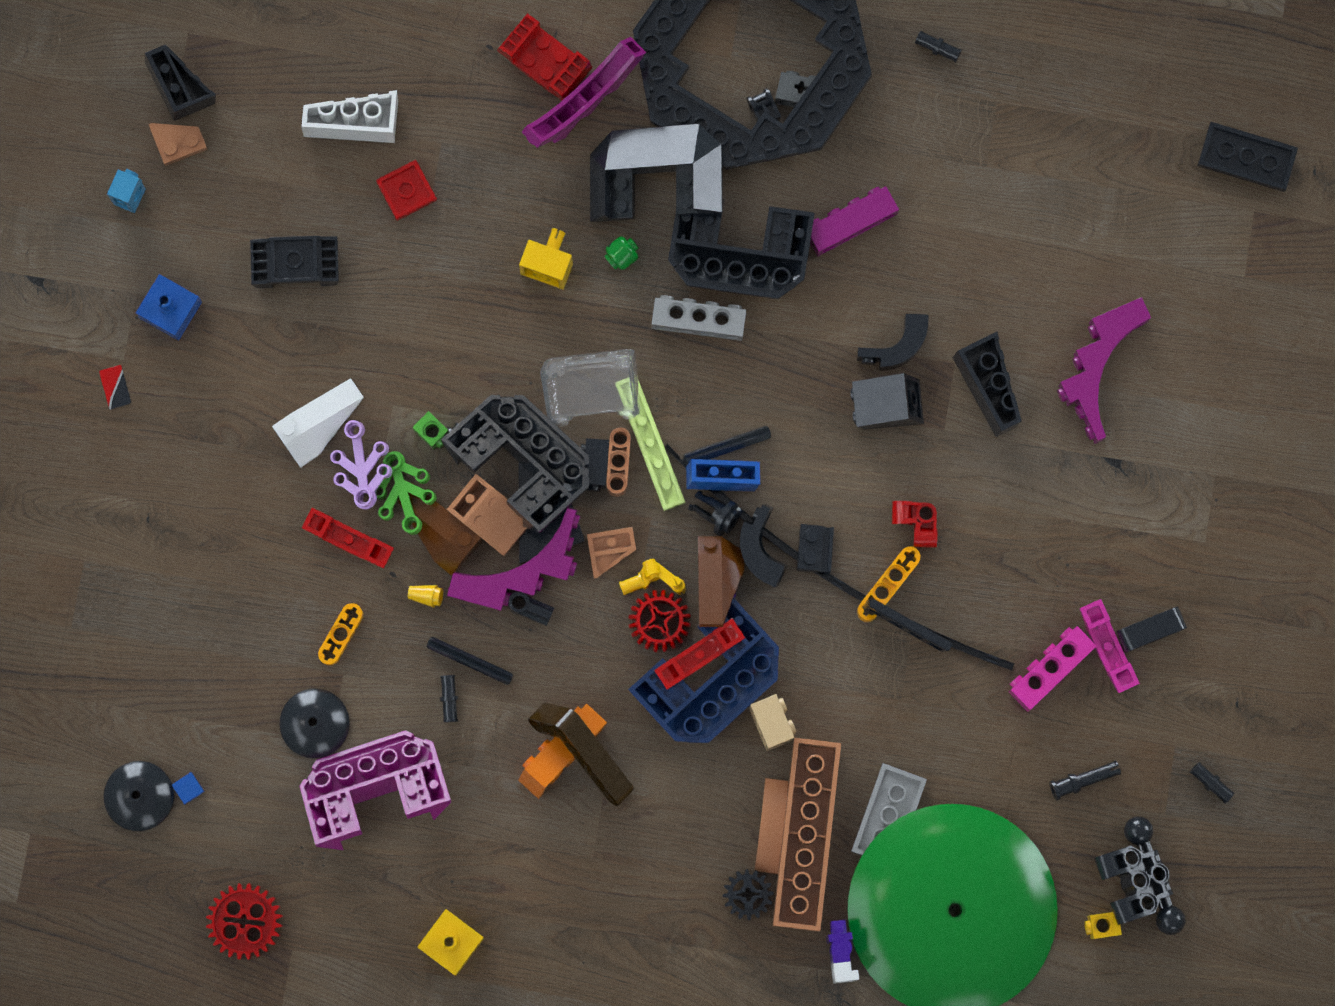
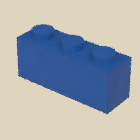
M691 459L686 466L687 489L755 492L760 485V462Z

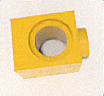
M1113 912L1087 916L1088 921L1084 922L1086 934L1090 935L1091 939L1122 935L1121 926L1117 925ZM1099 919H1104L1108 924L1107 930L1103 933L1098 931L1096 927Z

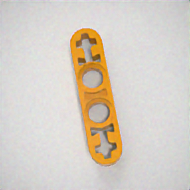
M904 548L857 608V615L860 620L871 622L877 617L875 614L863 615L864 609L862 607L869 597L886 605L920 561L921 555L916 548ZM913 553L915 562L909 561L905 568L901 566L906 559L904 554L909 555ZM891 570H899L902 574V579L897 582L891 580L889 576ZM879 587L885 588L888 591V597L886 599H879L875 594V590Z

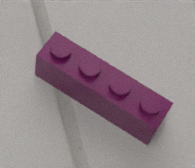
M885 186L881 189L875 187L867 193L868 196L862 199L859 197L852 199L847 203L848 206L841 210L839 208L833 209L827 214L828 217L822 220L819 218L814 219L810 244L816 255L820 256L898 215L899 208L887 187Z

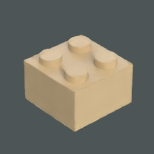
M777 694L750 705V713L766 751L793 741L796 729L792 720L787 721L784 714L787 711V707L783 698L778 699Z

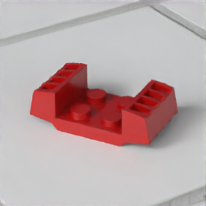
M528 13L497 50L515 67L562 101L577 88L593 68L586 57L578 51L573 53L540 28V22Z

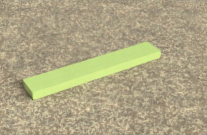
M637 375L616 382L615 386L663 510L666 511L685 504V499Z

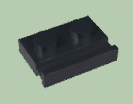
M809 524L800 525L796 571L831 573L834 527L828 528Z

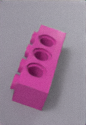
M1078 626L1073 630L1070 627L1059 636L1062 641L1055 646L1052 643L1043 652L1046 656L1040 662L1035 659L1026 668L1029 672L1023 678L1019 675L1010 683L1013 688L1009 693L1027 712L1096 647ZM1067 645L1072 648V657H1065L1062 654L1063 646ZM1051 661L1055 663L1057 667L1055 673L1046 671V662ZM1035 677L1040 681L1039 689H1032L1029 686V678Z

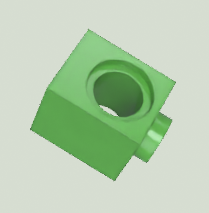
M429 411L412 427L414 432L433 450L436 447L441 448L444 446L441 439L449 433L448 429ZM431 427H436L439 429V433L436 437L431 438L426 435L427 430Z

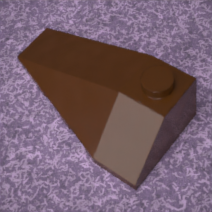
M408 493L414 514L422 522V529L418 533L420 539L434 562L449 575L453 576V573L457 572L482 543L481 538L436 501L432 505H427L421 498ZM426 495L425 500H430L431 497ZM398 498V502H399V504H400L401 507H402L400 498ZM412 523L415 529L417 527V523Z
M698 536L699 627H723L732 599L737 592L739 581L744 574V559L741 549L721 536Z

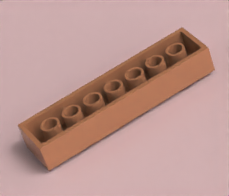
M794 738L773 927L820 932L841 743Z

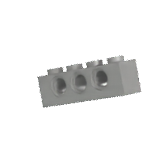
M667 295L655 298L651 329L742 341L746 310L742 309L740 305L730 304L728 307L719 306V303L712 301L700 304L696 303V300L689 298L678 301L674 300V297ZM678 309L683 315L679 319H674L670 316V312ZM697 312H701L706 318L702 322H697L692 316ZM724 315L727 317L728 322L725 325H719L715 321L716 317Z

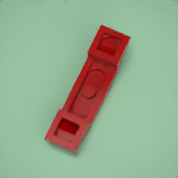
M311 508L302 526V529L383 569L395 549L314 508Z
M730 619L724 623L723 627H718L712 633L654 671L668 690L735 646L745 637L734 620Z

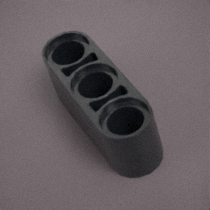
M1177 606L1116 632L1125 653L1182 631L1187 626Z

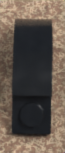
M905 314L903 337L896 345L883 349L858 347L857 361H862L864 365H875L876 362H879V371L892 370L905 365L916 356L923 345L928 331L929 315Z
M763 504L761 508H756L752 519L755 520L754 523L750 521L744 522L740 534V548L743 559L750 571L761 581L777 587L788 565L772 558L763 546V530L774 508Z

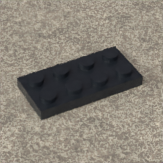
M1210 122L1197 166L1285 192L1298 147Z

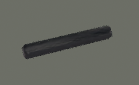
M763 426L685 453V464L688 465L691 459L710 460L770 439V429L768 426Z
M430 637L428 640V649L497 681L509 685L513 678L511 672L435 637Z

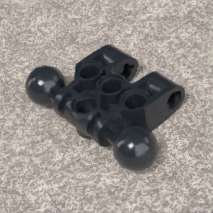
M1132 817L1125 824L1124 835L1127 841L1137 845L1138 849L1128 846L1094 858L1102 880L1115 876L1121 879V888L1126 896L1123 899L1110 903L1117 925L1154 914L1158 906L1159 912L1156 916L1157 927L1166 935H1176L1185 926V915L1181 909L1172 905L1169 897L1173 895L1168 880L1170 876L1169 870L1160 860L1158 849L1153 851L1150 844L1154 833L1153 826L1145 817Z

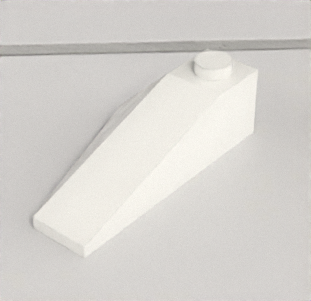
M350 378L292 412L272 427L300 468H302L323 452L325 446L336 435L338 429L349 418L364 397Z

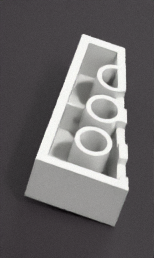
M397 90L389 91L388 94L382 95L376 93L368 95L369 97L357 99L351 97L346 98L344 101H327L304 105L302 117L303 136L395 143L398 109Z

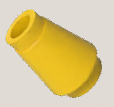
M438 585L410 586L408 599L434 608L435 606H441L444 591L443 588H438Z

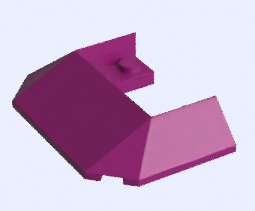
M406 730L317 759L312 766L311 773L299 786L316 847L344 850L341 841L362 834L354 804L399 790L407 819L430 812L433 820H435L451 803L434 743L427 739L423 740L415 737L413 733Z

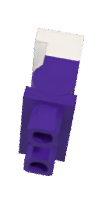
M845 920L831 921V934L826 939L827 944H831L829 952L833 984L858 981V970L852 971L850 953L852 951L850 941L853 940L852 932L847 933Z

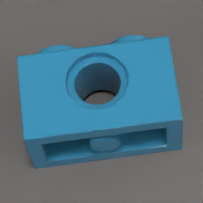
M118 169L107 193L114 205L132 213L136 212L146 190L137 173L128 169L125 172Z

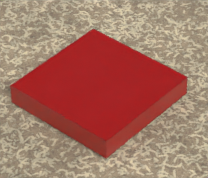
M417 160L376 180L397 221L437 201Z

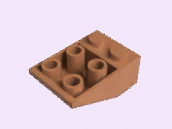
M477 474L474 475L447 508L451 514L503 556L509 552L527 529L523 527V519L506 504L508 499Z

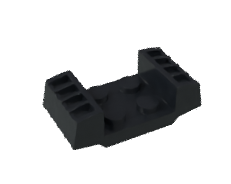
M337 236L269 237L266 239L250 240L251 285L255 288H273V284L317 282L321 286H333L339 282Z

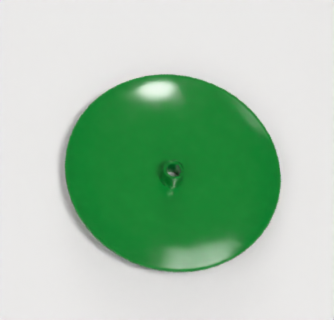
M940 804L924 807L898 818L881 831L869 844L856 866L850 884L847 908L849 930L853 936L852 942L861 963L883 990L907 1006H999L1007 1002L1032 981L1044 964L1055 937L1058 911L1057 895L1050 870L1042 854L1029 837L1004 817L979 807L964 804ZM953 903H956L960 908L959 914L955 917H952L948 910Z

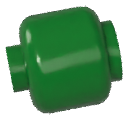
M620 236L606 247L607 254L604 256L615 270L617 268L625 270L638 259L636 250L639 247L632 238L627 240L625 237Z

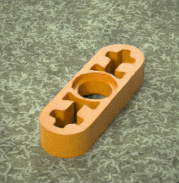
M350 603L343 607L320 647L318 657L323 664L331 666L339 661L362 621L363 611L357 604ZM355 608L357 609L358 617L357 619H351L349 624L353 625V627L349 629L347 625L340 622L342 619L346 622L349 618L346 612L348 610L352 611ZM338 628L347 630V637L343 641H338L334 637V633ZM332 640L335 644L341 645L340 650L337 647L333 650L335 658H329L326 661V656L323 652L325 650L330 651L333 646L328 644L329 641Z

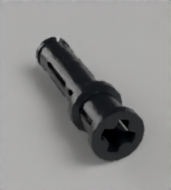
M1115 760L1079 775L1070 773L1066 778L1059 781H1049L1053 797L1058 801L1064 795L1079 793L1081 791L1080 788L1116 775H1121L1120 768L1110 771V769L1119 766L1117 761Z

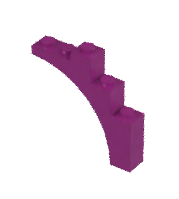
M632 37L620 41L595 71L571 94L549 112L523 129L522 133L527 137L528 142L539 148L551 141L556 143L566 138L580 119L590 115L606 95L619 88L646 52Z
M1142 297L1091 319L1088 331L1092 339L1097 341L1076 350L1073 354L1074 358H1072L1077 371L1081 370L1082 373L1061 381L1058 385L1057 393L1060 400L1066 402L1067 407L1076 403L1075 411L1079 419L1084 420L1087 426L1084 428L1089 440L1093 439L1094 444L1102 442L1106 438L1098 406L1099 383L1103 368L1117 344L1133 330L1148 323L1151 319Z
M570 507L567 508L562 523L552 540L538 555L525 564L509 571L492 575H471L455 572L453 573L447 596L502 610L504 606H508L511 596L508 589L535 595L536 591H541L544 578L540 577L541 574L568 580L569 575L574 576L577 563L573 562L574 556L566 555V551L571 552L574 538L570 536L572 529H577L580 516L576 515L578 510Z

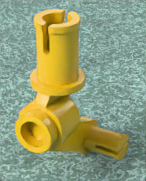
M655 559L644 561L642 563L643 568L638 572L637 576L619 581L624 596L641 588L645 590L651 582L659 579L671 587L678 595H682L681 592L683 594L686 592L684 581L656 562Z

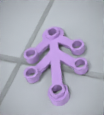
M351 420L346 423L344 432L347 437L352 438L355 464L347 459L346 454L340 450H334L330 455V459L333 463L341 465L356 476L359 487L349 481L347 474L341 472L334 476V483L354 495V502L359 508L370 509L377 500L376 490L384 478H389L392 475V468L389 465L380 464L376 470L377 474L369 484L367 476L379 458L389 452V446L382 441L376 442L372 453L365 461L362 443L365 427L361 422ZM358 426L359 432L354 434V428ZM383 444L384 450L380 453L378 447ZM340 453L341 459L336 461L335 457ZM384 467H386L387 473L385 475H382L381 471ZM340 476L344 477V482L342 484L339 483ZM365 494L369 495V500L367 502H364L363 500Z

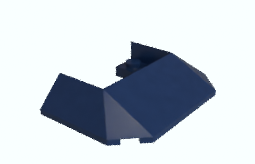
M734 598L724 623L733 619L745 639L722 654L728 662L698 690L693 692L683 680L667 690L654 671L666 663L663 658L628 689L675 742L709 743L778 680L779 646ZM698 626L697 628L706 637L718 627Z

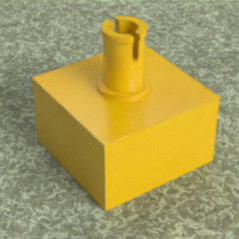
M552 228L546 245L528 240L519 264L520 274L564 290L573 266L572 255L559 250L566 233L561 230L558 233V229Z
M445 909L418 945V948L453 975L457 976L481 944L484 937L449 910Z

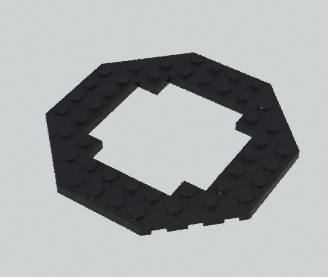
M654 0L633 29L635 41L646 52L639 61L650 121L657 127L700 124L722 145L723 168L725 170L822 150L872 78L856 0H790L826 22L816 36L815 42L831 51L832 54L783 124L764 112L752 130L678 85L689 70V65L672 54L710 0Z

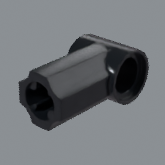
M523 592L513 593L508 602V608L513 614L521 615L544 626H547L554 611V607L533 599ZM522 598L525 601L524 608H514L512 605L513 599Z

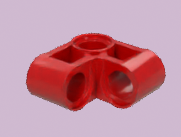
M892 501V525H914L913 547L936 548L937 511L934 505L912 501ZM922 508H927L931 511L932 516L929 520H924L920 517L919 512Z

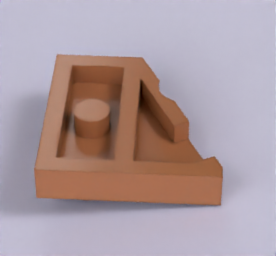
M149 124L165 166L208 150L199 127Z
M633 527L587 534L594 578H598L636 550Z

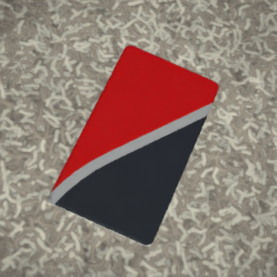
M121 365L100 370L99 374L109 409L131 404Z

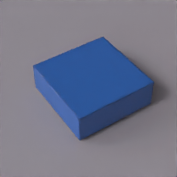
M192 772L172 784L185 805L205 792Z

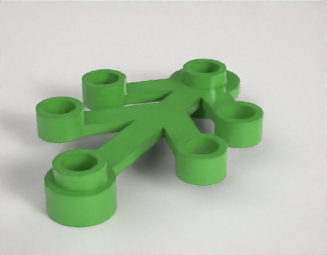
M392 451L386 454L383 459V464L389 465L392 468V475L389 478H384L376 490L377 495V491L383 489V493L379 496L377 495V499L383 500L388 494L386 487L392 476L395 484L386 502L379 508L378 515L385 521L391 520L394 516L392 509L398 498H400L405 515L402 521V528L408 534L415 535L421 531L422 522L414 514L408 493L421 498L427 505L435 503L436 494L432 490H424L405 481L402 472L414 476L421 484H426L430 480V474L425 469H418L407 464L405 457L400 452ZM398 460V464L392 467V462ZM384 467L385 471H384L383 475H385V474L387 473V468H386V467ZM425 473V478L420 480V474ZM432 494L430 500H425L426 495ZM385 510H389L387 516H383ZM417 523V527L411 530V524Z

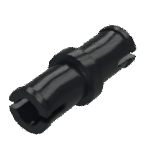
M923 31L919 32L915 44L933 51L932 54L936 56L939 54L955 63L962 52V49L944 42V39H937Z
M455 675L440 676L442 688L440 702L443 703V723L458 722L456 706L458 696H456Z
M1198 762L1190 770L1189 773L1204 784V788L1207 791L1210 790L1221 799L1224 804L1235 794L1219 780L1220 777L1217 774L1213 775L1201 762Z

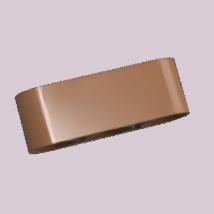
M625 428L614 429L611 432L609 441L606 484L609 494L615 497L624 495L628 485L631 438L630 433ZM622 434L627 438V441L623 445H618L614 442L615 436ZM621 457L625 460V464L617 468L612 464L613 459ZM620 480L624 485L620 490H613L610 486L611 482Z

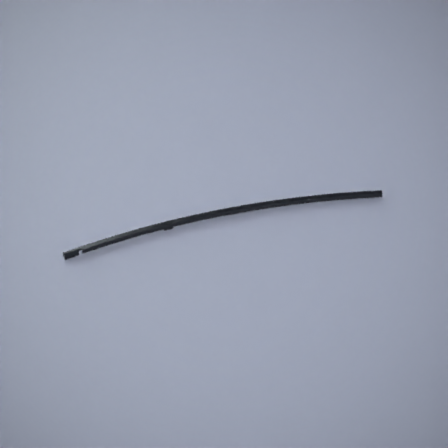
M668 444L664 446L686 468L687 465L684 459H681ZM709 490L725 505L732 501L720 490ZM743 510L740 518L743 521L754 523L755 520ZM764 528L762 536L797 561L798 552L767 528ZM815 573L861 602L866 597L863 593L831 574ZM925 627L953 643L951 647L1002 668L1011 671L1015 663L982 652Z

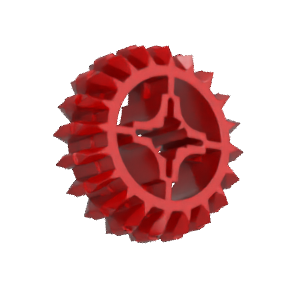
M653 590V598L644 593L646 601L643 602L638 598L636 602L640 607H631V610L637 614L629 615L628 618L635 621V623L629 624V629H637L631 635L633 638L640 635L641 637L638 639L637 644L640 645L645 640L647 642L645 644L646 650L652 644L654 645V652H658V646H662L663 652H667V644H670V647L675 649L676 646L673 641L676 640L680 644L683 643L682 638L679 636L680 634L688 636V632L683 627H691V623L684 622L691 615L690 613H682L688 609L687 605L678 606L682 602V598L679 597L675 602L673 601L675 593L671 592L669 598H666V590H662L661 597H657V591ZM655 603L667 604L674 610L661 612L655 606ZM648 607L652 618L646 625L641 627V615ZM654 611L657 616L666 618L664 620V629L662 626L659 627V624L657 626L653 624L656 621ZM678 616L679 626L671 636L667 624L674 617ZM658 630L665 639H653L645 633Z

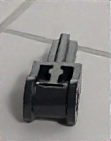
M768 88L754 97H746L756 121L759 120L764 112L776 120L781 119V114Z

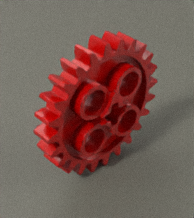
M238 883L236 891L232 886H228L229 894L220 891L222 899L213 898L217 904L216 907H208L213 911V915L206 916L207 919L212 920V923L206 925V928L213 929V932L208 937H216L213 946L221 944L220 952L223 953L228 949V957L230 958L234 953H237L238 960L242 959L243 954L246 955L248 960H251L253 952L257 957H260V949L268 952L267 944H276L272 937H280V934L275 930L276 928L283 927L282 924L277 923V919L282 918L283 915L276 914L275 911L281 907L279 905H272L276 899L275 897L267 899L268 890L262 894L260 893L261 886H257L254 891L250 883L247 884L246 889H243L242 884ZM232 902H238L240 905V911L236 915L230 914L228 909ZM257 904H260L264 910L263 915L259 918H255L252 915V908ZM244 915H246V919L264 921L265 925L246 924L245 928H243L241 923L225 922L224 917L243 919ZM230 925H234L237 929V934L232 939H229L225 934L226 928ZM257 928L260 931V938L253 942L249 938V931Z

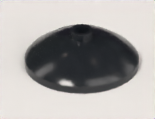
M313 688L303 690L288 700L281 712L279 725L284 742L293 752L306 758H322L337 751L345 742L349 732L350 719L344 703L335 694L327 690ZM311 718L317 719V724L315 726L309 725V720Z
M133 761L120 766L111 774L104 789V805L108 815L116 824L131 831H146L160 825L169 815L174 803V788L169 776L160 767L150 762ZM135 791H139L141 794L137 800L133 798Z

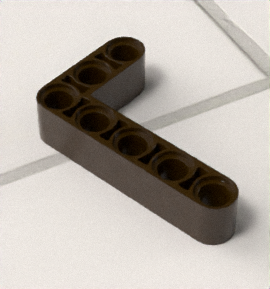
M544 702L528 718L530 725L539 733L561 739L610 803L619 806L634 790L633 785L574 710Z

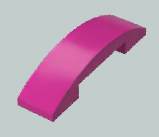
M1099 599L1079 608L1089 636L1096 645L1095 650L1116 691L1120 693L1140 684L1111 626L1110 617L1102 600Z

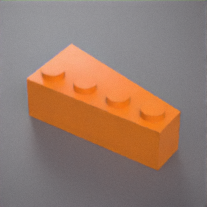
M588 704L582 709L578 706L574 710L595 737L607 724ZM554 737L551 741L546 739L538 748L540 753L535 758L531 755L522 765L525 769L518 781L538 799L544 794L547 786L553 784L564 771L563 769L569 767L575 760V757L561 739Z

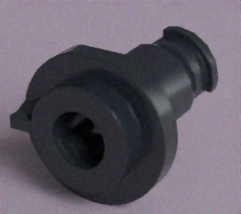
M700 490L694 497L715 509L713 514L696 504H690L688 507L689 511L696 512L701 518L714 525L713 531L718 536L730 533L743 513V510L734 501H730L725 505L712 497L704 495Z

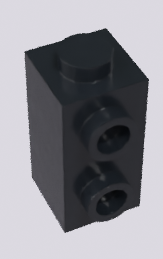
M586 438V444H581V449L589 455V488L587 491L601 492V489H606L609 440Z

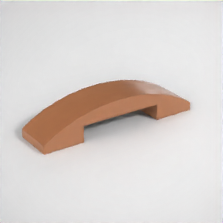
M765 778L755 870L758 872L778 874L789 781Z

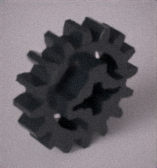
M745 869L744 875L737 871L736 879L733 877L728 878L731 885H724L728 893L722 896L729 900L724 905L725 907L732 906L730 913L733 914L737 911L739 913L738 919H741L743 915H747V919L751 920L752 914L760 918L759 911L762 910L766 913L768 910L765 905L772 904L768 896L774 895V892L767 889L772 884H765L763 882L766 878L765 875L760 878L757 877V870L754 871L753 875L749 874L748 869ZM743 880V887L739 891H733L736 883ZM752 880L757 881L763 890H757L752 885ZM746 888H750V892H754V894L759 893V895L751 897L750 901H746V897L737 896V894L744 893ZM763 898L761 905L753 910V903L756 899ZM733 900H740L744 904V910L737 907Z

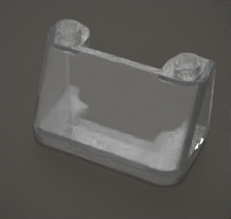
M627 349L556 357L544 362L540 374L547 417L556 426L569 424L568 421L573 416L618 411V415L623 416L624 419H630L640 414L637 365L634 350Z

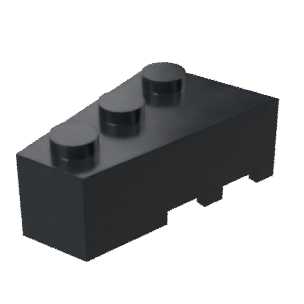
M166 44L145 53V64L174 121L215 104L216 94L209 90L201 82V79L194 75Z

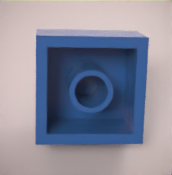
M159 274L136 314L139 319L179 341L202 301L199 296Z

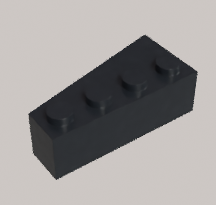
M996 331L958 350L952 358L995 437H998L1016 428L1022 420L1015 394L1012 392L1009 372L1006 370L1005 357L999 344V335Z

